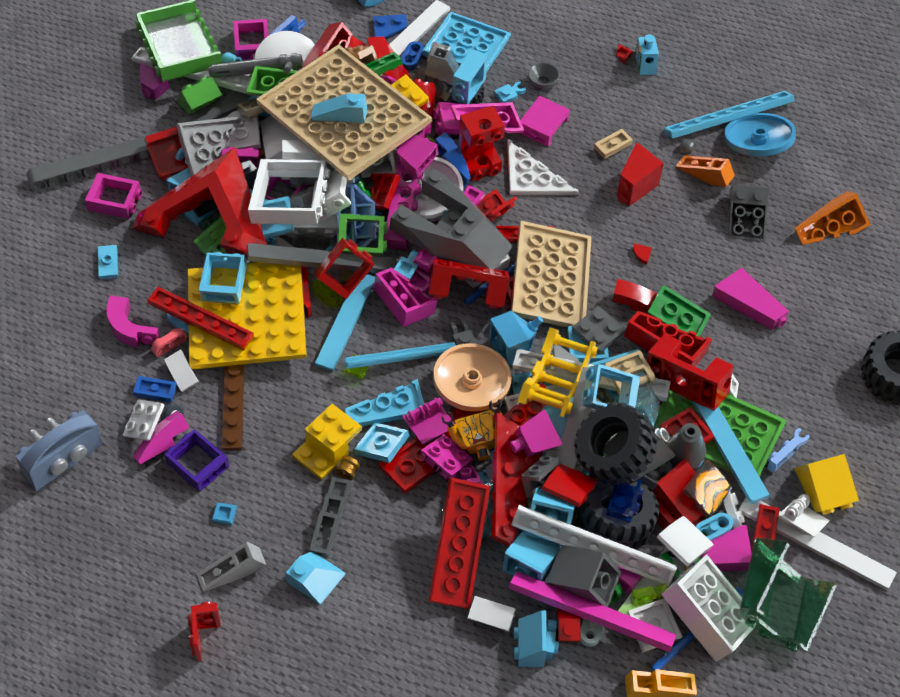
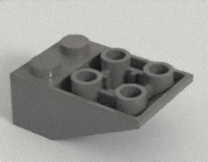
M742 185L731 186L728 202V238L765 241L769 188Z

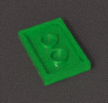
M662 285L646 313L661 319L662 323L667 325L675 324L680 330L688 333L689 330L693 331L699 337L711 315L665 285Z

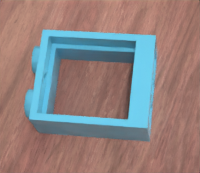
M475 49L470 51L453 75L452 100L462 104L470 103L486 79L487 54Z
M220 252L207 253L199 287L202 301L240 303L247 269L245 255L237 253L222 254ZM214 267L239 269L235 287L210 285Z
M601 364L588 367L585 374L586 385L582 393V406L595 410L602 405L604 407L607 406L605 403L596 401L599 376L622 382L619 402L633 407L636 406L640 376Z

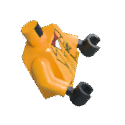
M498 399V407H493L491 400L489 402L491 410L455 420L456 424H453L454 418L450 412V421H445L443 415L441 417L442 422L448 425L447 430L452 441L461 449H468L470 454L477 453L480 461L488 460L490 458L489 449L495 448V440L493 439L495 422H493V415L496 413L502 415V412L499 410L502 406L500 399Z

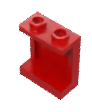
M176 127L145 136L144 141L159 180L164 179V181H167L170 177L188 168V165L185 164V157L181 161L176 159V154L182 147Z

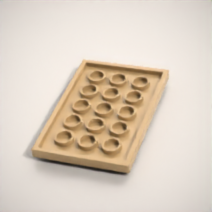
M521 221L518 231L511 311L521 318L534 320L537 316H540L544 323L563 327L574 326L584 318L587 311L591 236Z

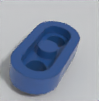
M413 41L407 45L401 56L406 70H412L417 67L423 56L422 50L424 46L422 43Z

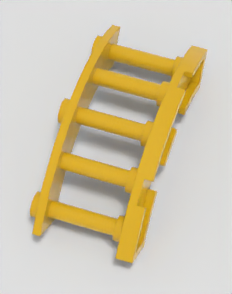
M550 327L541 350L544 356L541 361L536 362L531 373L533 377L528 378L523 383L517 402L527 404L529 401L532 402L534 400L561 409L560 416L565 417L567 414L570 415L574 404L572 402L582 367L588 368L590 359L595 358L598 347L595 346L596 342L593 341L590 342L589 346L562 338L558 334L559 330ZM554 345H561L585 353L586 356L582 367L554 358L551 355ZM553 365L577 373L578 376L575 383L548 375L544 370L546 366ZM544 381L571 391L566 396L540 387L539 382L543 383Z

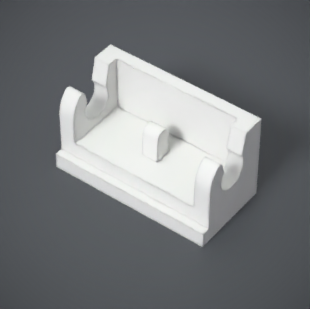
M475 596L468 619L509 632L515 616V608Z

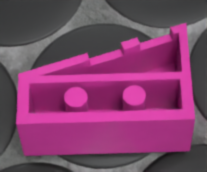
M391 267L376 273L373 289L399 323L405 327L434 314L438 300L433 297L430 298L423 293L424 290L422 288H416L410 284L409 279Z

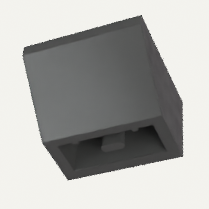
M434 46L429 55L424 75H427L430 79H441L445 83L453 85V75L458 70L459 65L451 51Z

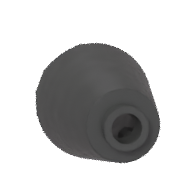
M685 424L667 442V446L676 454L669 461L676 466L685 459L692 469L697 468L706 456V445L701 430L695 424Z

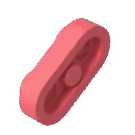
M175 328L162 338L156 339L152 344L151 351L156 357H161L185 342L188 335L182 328Z

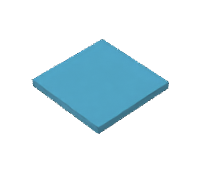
M450 12L422 50V55L429 56L434 41L449 46V51H451L460 67L470 51L475 49L488 55V71L507 43L511 33Z

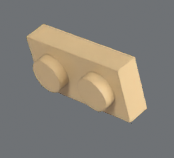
M621 129L594 143V149L606 159L632 145L633 140Z

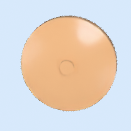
M470 343L451 347L442 353L435 364L433 374L434 386L440 397L448 404L465 411L490 409L489 402L491 400L493 407L497 406L498 399L502 402L506 398L512 379L507 361L498 352L484 345Z

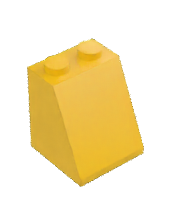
M845 454L794 468L806 494L810 497V502L815 512L822 511V514L825 515L835 512L834 508L839 506L841 510L853 507L852 503L859 501Z

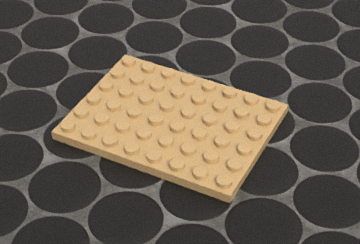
M337 45L256 99L260 107L347 180H351L432 123L431 116L340 45ZM347 93L365 94L368 110L365 123L311 120L314 104Z

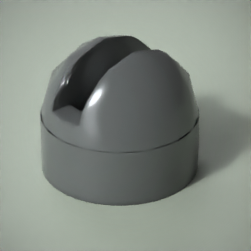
M683 139L679 146L681 153L690 154L695 144L688 139Z

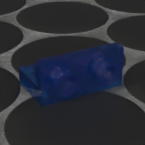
M638 479L636 486L622 485L620 482L619 485H615L606 515L631 522L632 515H637L640 503L637 500L641 501L644 489L640 488L642 480Z

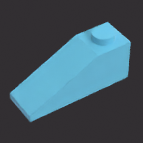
M347 93L314 104L311 120L365 123L368 110L365 94Z

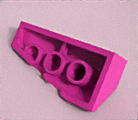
M513 102L451 105L450 107L455 121L460 122V115L494 105L505 125V133L524 132Z

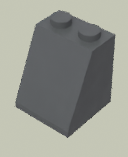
M628 431L618 432L604 446L603 451L607 454L605 457L615 455L625 446L628 440ZM658 436L657 443H655L657 446L656 454L652 455L654 459L651 464L647 465L648 469L644 473L641 472L637 479L676 456Z
M561 545L546 583L608 607L622 571L604 552Z

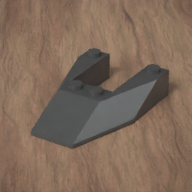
M434 168L423 178L421 193L449 209L438 224L434 225L402 204L390 218V230L419 248L424 249L426 252L431 253L432 256H437L439 259L496 269L513 247L449 177Z

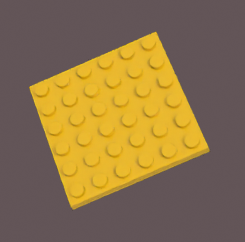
M263 262L247 263L239 304L202 301L199 287L204 267L188 269L189 302L254 333L253 339L243 351L189 324V366L191 369L307 358L301 266ZM214 267L210 285L235 287L239 269Z

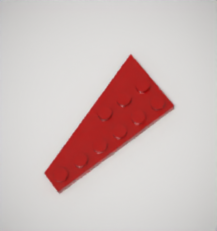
M496 413L493 415V422H495V431L493 432L495 451L493 452L492 471L494 512L492 513L491 538L510 547L518 530L517 527L511 525L518 506L525 507L528 500L521 476L542 457L543 453L530 457L526 456L524 450L514 453L509 443L517 439L515 431L520 426L503 415Z

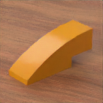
M656 669L652 673L632 670L625 676L627 697H692L697 695L695 674Z

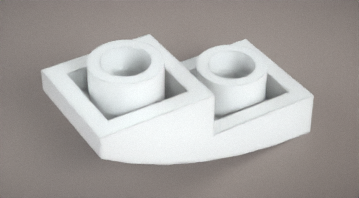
M182 350L164 359L181 392L199 383Z

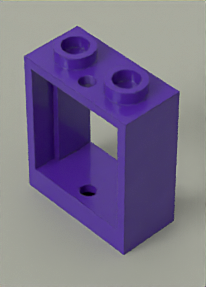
M195 429L185 434L180 442L175 446H171L165 453L167 464L199 492L229 467L228 457ZM197 445L214 460L196 476H193L177 460Z

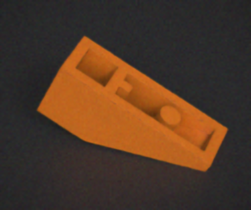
M684 155L676 165V168L712 186L727 187L735 176L729 159Z

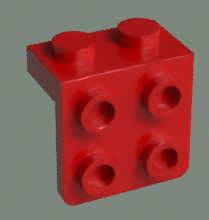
M495 189L484 196L477 207L492 222L495 218L502 216L514 207L515 204L513 202L517 200V197L515 196L505 202L498 190Z
M203 602L200 605L191 606V614H187L188 626L190 627L189 645L192 656L196 655L197 662L202 661L200 629L221 627L217 603Z

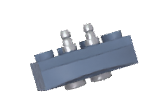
M84 410L79 413L73 412L69 415L68 420L62 424H57L54 419L48 418L46 423L52 430L43 436L32 429L29 434L34 439V444L28 448L23 447L17 452L15 457L21 473L36 491L103 445L98 425Z

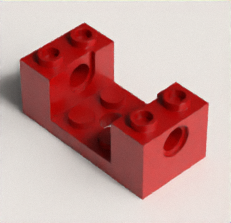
M494 105L460 115L458 148L469 169V181H478L485 176H495L501 172L502 161L494 148V141L504 138L505 125Z
M434 258L429 282V294H432L433 298L443 299V296L448 297L451 277L455 275V278L459 280L472 278L477 283H485L487 281L484 292L485 304H488V307L493 309H499V306L504 307L510 278L508 271Z
M664 334L648 352L647 363L653 371L655 378L671 381L670 391L715 411L730 393L733 365L716 357L703 371L678 359L682 341Z

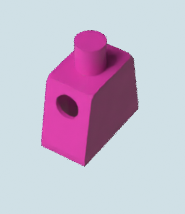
M413 135L396 147L398 162L416 178L421 175L438 155L436 143L417 135Z
M546 410L541 411L515 431L517 439L509 443L514 453L524 450L527 457L555 450L562 445Z

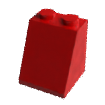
M639 143L635 144L620 175L617 192L619 201L626 203L629 207L659 185L664 164Z
M684 459L656 483L654 495L673 516L675 521L684 516L696 527L705 517L708 519L716 512V510L713 512L715 497L712 495V510L709 514L704 508L706 503L705 497L701 504L695 496L697 491L694 486L698 475ZM705 484L703 485L704 496H705V494H706V493H705V492H706L705 490H706V488H707V487L705 486Z

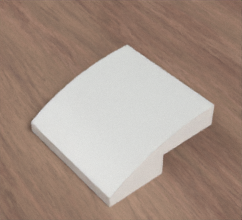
M684 516L676 520L657 536L686 566L696 562L702 554L709 551L714 545Z

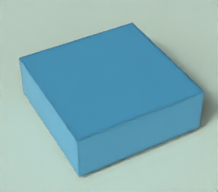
M217 502L212 523L233 525L237 505Z

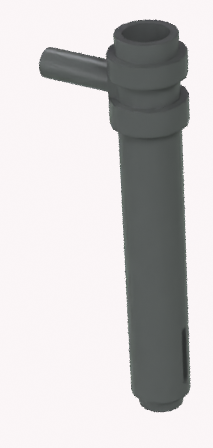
M291 53V55L280 54L278 57L212 64L208 67L210 77L221 78L253 74L255 66L283 69L284 73L288 74L291 69L295 71L303 68V58L301 54Z

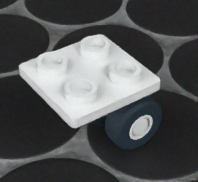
M137 400L131 417L125 426L123 436L149 441L158 421H163L176 411L184 416L183 409L176 404Z

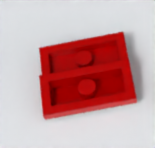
M559 464L550 474L541 490L580 507L586 501L588 493L595 488L598 480L566 465Z

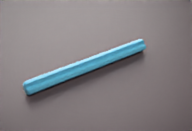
M454 342L352 356L346 357L344 363L345 367L349 369L440 356L446 350L456 345Z

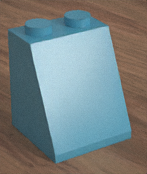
M523 530L505 552L503 571L513 577L517 571L544 582L552 569L561 544L526 536V531Z

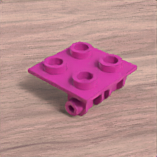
M433 398L427 404L423 403V406L419 405L418 408L408 411L406 415L402 416L422 445L448 432V425L442 422L441 417L443 415L445 421H450L451 418L441 406L443 405L441 398Z
M445 434L421 450L423 460L433 469L438 465L436 472H440L446 480L451 477L455 478L458 471L474 460Z

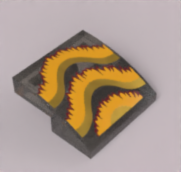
M705 460L682 492L696 503L694 505L696 509L707 518H710L715 514L732 487L722 473L709 460Z

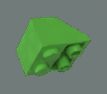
M204 77L193 86L189 84L183 87L176 102L188 114H191L220 100L222 94L212 77L208 79Z

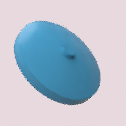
M755 113L732 120L725 128L726 144L732 150L749 156H770L789 149L796 139V129L791 121L782 116L769 113Z

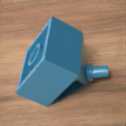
M512 311L490 319L489 341L496 352L507 361L509 367L513 366L517 349L531 350L536 331L543 322V319L537 316L533 321L526 322Z

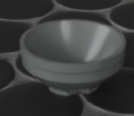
M546 62L534 64L528 72L530 83L539 89L554 87L560 75L556 66ZM545 78L548 80V83L541 84L538 80Z

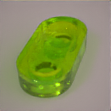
M319 279L313 282V293L326 306L338 308L342 305L343 297Z

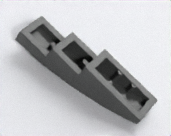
M332 476L328 494L326 493L322 511H320L310 551L330 555L352 487L351 480Z

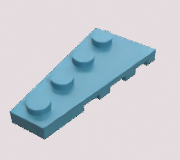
M418 379L411 381V384L407 386L401 385L396 387L395 391L385 394L384 392L379 394L373 400L367 399L345 408V414L362 427L373 425L374 422L384 423L403 419L402 416L406 415L408 411H413L419 405L423 406L424 401Z

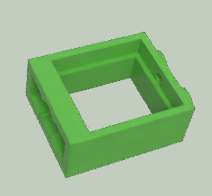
M340 214L338 242L342 238L346 240L347 221L379 223L378 248L357 247V249L361 252L365 250L370 255L382 256L383 251L387 249V240H383L384 233H387L388 222H384L385 216ZM347 248L342 251L344 253H352Z

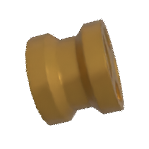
M343 456L340 460L341 465L337 466L335 472L339 477L352 481L355 477V471L360 468V464L350 456Z

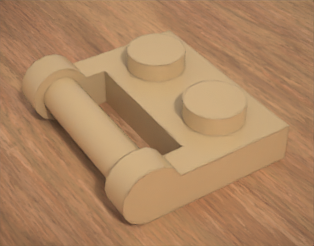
M640 350L605 363V366L633 375L643 372L645 375L640 377L639 386L656 381L653 371ZM612 380L617 393L620 395L622 382Z

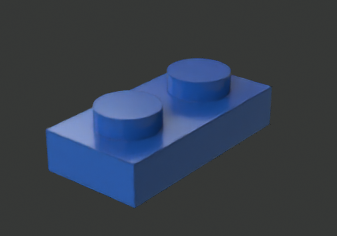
M138 376L133 394L135 397L172 402L177 383Z

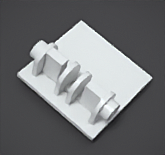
M802 494L798 499H794L778 517L782 518L787 524L800 529L805 535L814 538L830 520L808 508L810 497Z

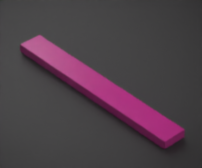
M517 571L509 585V589L664 651H671L676 634Z

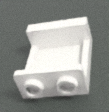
M337 170L330 173V179H327L328 189L324 191L325 203L321 205L322 217H319L321 220H325L351 205V201L345 195L346 184L354 183V177L351 180H347ZM316 181V182H315V185H314V191H313V198H312L311 208H312V205H313L314 196H315V191H316V187H317V182H318V181Z

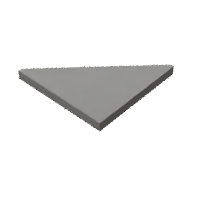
M242 116L185 122L176 125L190 176H193L217 159L242 120Z

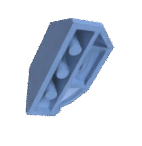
M354 183L346 184L345 195L351 201V205L337 212V244L340 214L375 216V202ZM347 221L346 241L350 239L358 247L369 246L376 239L375 223Z

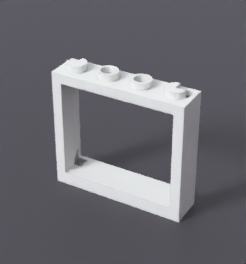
M261 159L248 208L251 224L317 225L319 217H322L321 205L325 203L324 191L328 189L327 179H330V170L327 169L326 161ZM318 177L312 208L263 207L269 178Z

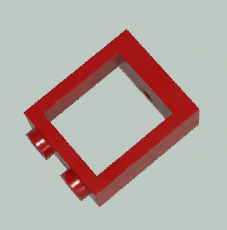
M342 238L314 273L320 281L347 299L375 264L371 260L372 256L367 251L363 250L361 252L357 249L358 245L350 239L346 241ZM347 248L362 259L363 263L343 285L326 271L342 251Z

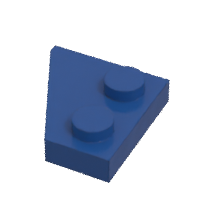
M406 14L373 16L375 37L384 36V38H390L397 33L403 32L408 27Z

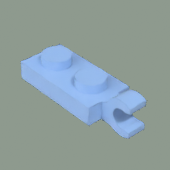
M798 428L791 441L786 440L778 453L773 452L768 458L769 464L767 469L774 473L800 446L807 443L809 435H806L804 438L799 437L802 429Z

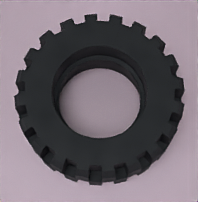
M900 330L896 333L889 331L886 335L883 333L877 336L868 347L861 364L862 379L866 380V387L868 389L872 388L871 393L875 396H881V400L885 402L886 400L892 401L891 404L894 405L900 402V374L892 371L885 361L889 359L900 360Z
M620 402L617 405L615 403H608L606 407L602 405L597 408V411H591L586 420L583 419L580 424L581 428L576 432L578 438L574 440L575 455L579 459L578 462L595 479L604 484L619 485L620 482L623 485L629 483L630 479H637L641 472L644 473L648 469L647 465L651 464L654 459L652 455L656 454L657 446L655 443H657V435L654 433L653 426L635 407ZM628 431L629 435L625 446L615 455L603 457V449L606 442L614 434Z
M630 479L629 483L623 485L620 482L619 485L604 484L598 480L595 488L588 493L586 501L578 507V524L585 531L632 549H638L641 545H645L653 534L659 517V504L655 500L654 493L649 491V487L645 484L642 485L638 479L634 482ZM605 508L620 509L631 517L614 515Z

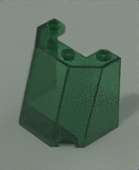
M756 538L738 615L745 620L744 623L747 626L755 628L758 631L757 634L761 637L771 638L782 643L793 652H798V650L807 652L837 585L834 582L805 578L783 560L789 547V543L786 541Z

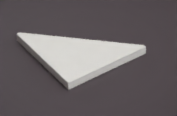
M507 139L510 195H578V189L572 188L567 184V181L559 175L553 174L549 171L548 167L530 157L531 155L521 147L518 148L510 139Z

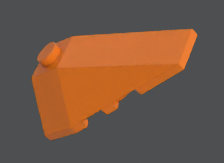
M846 191L831 200L795 227L794 230L800 242L804 245L823 241L825 236L833 235L834 238L840 237V233L849 232L850 235L856 234L871 224L857 193Z

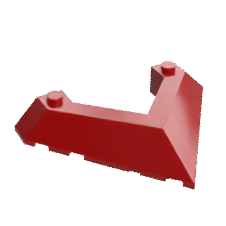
M235 147L138 212L132 226L133 230L164 238L171 221L177 219L179 214L200 206L199 203L207 199H214L227 227L220 243L227 253H237L245 255V258H247V243L267 245L261 224H251L248 208L252 195Z

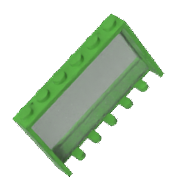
M195 0L136 13L137 20L134 21L136 29L139 31L140 38L143 41L144 48L147 50L148 57L151 59L152 66L155 68L156 75L161 77L162 82L206 71L212 64L222 63L221 53L218 51L217 45H214L213 38L209 35L208 27H205L204 19L201 18L200 11L196 8Z

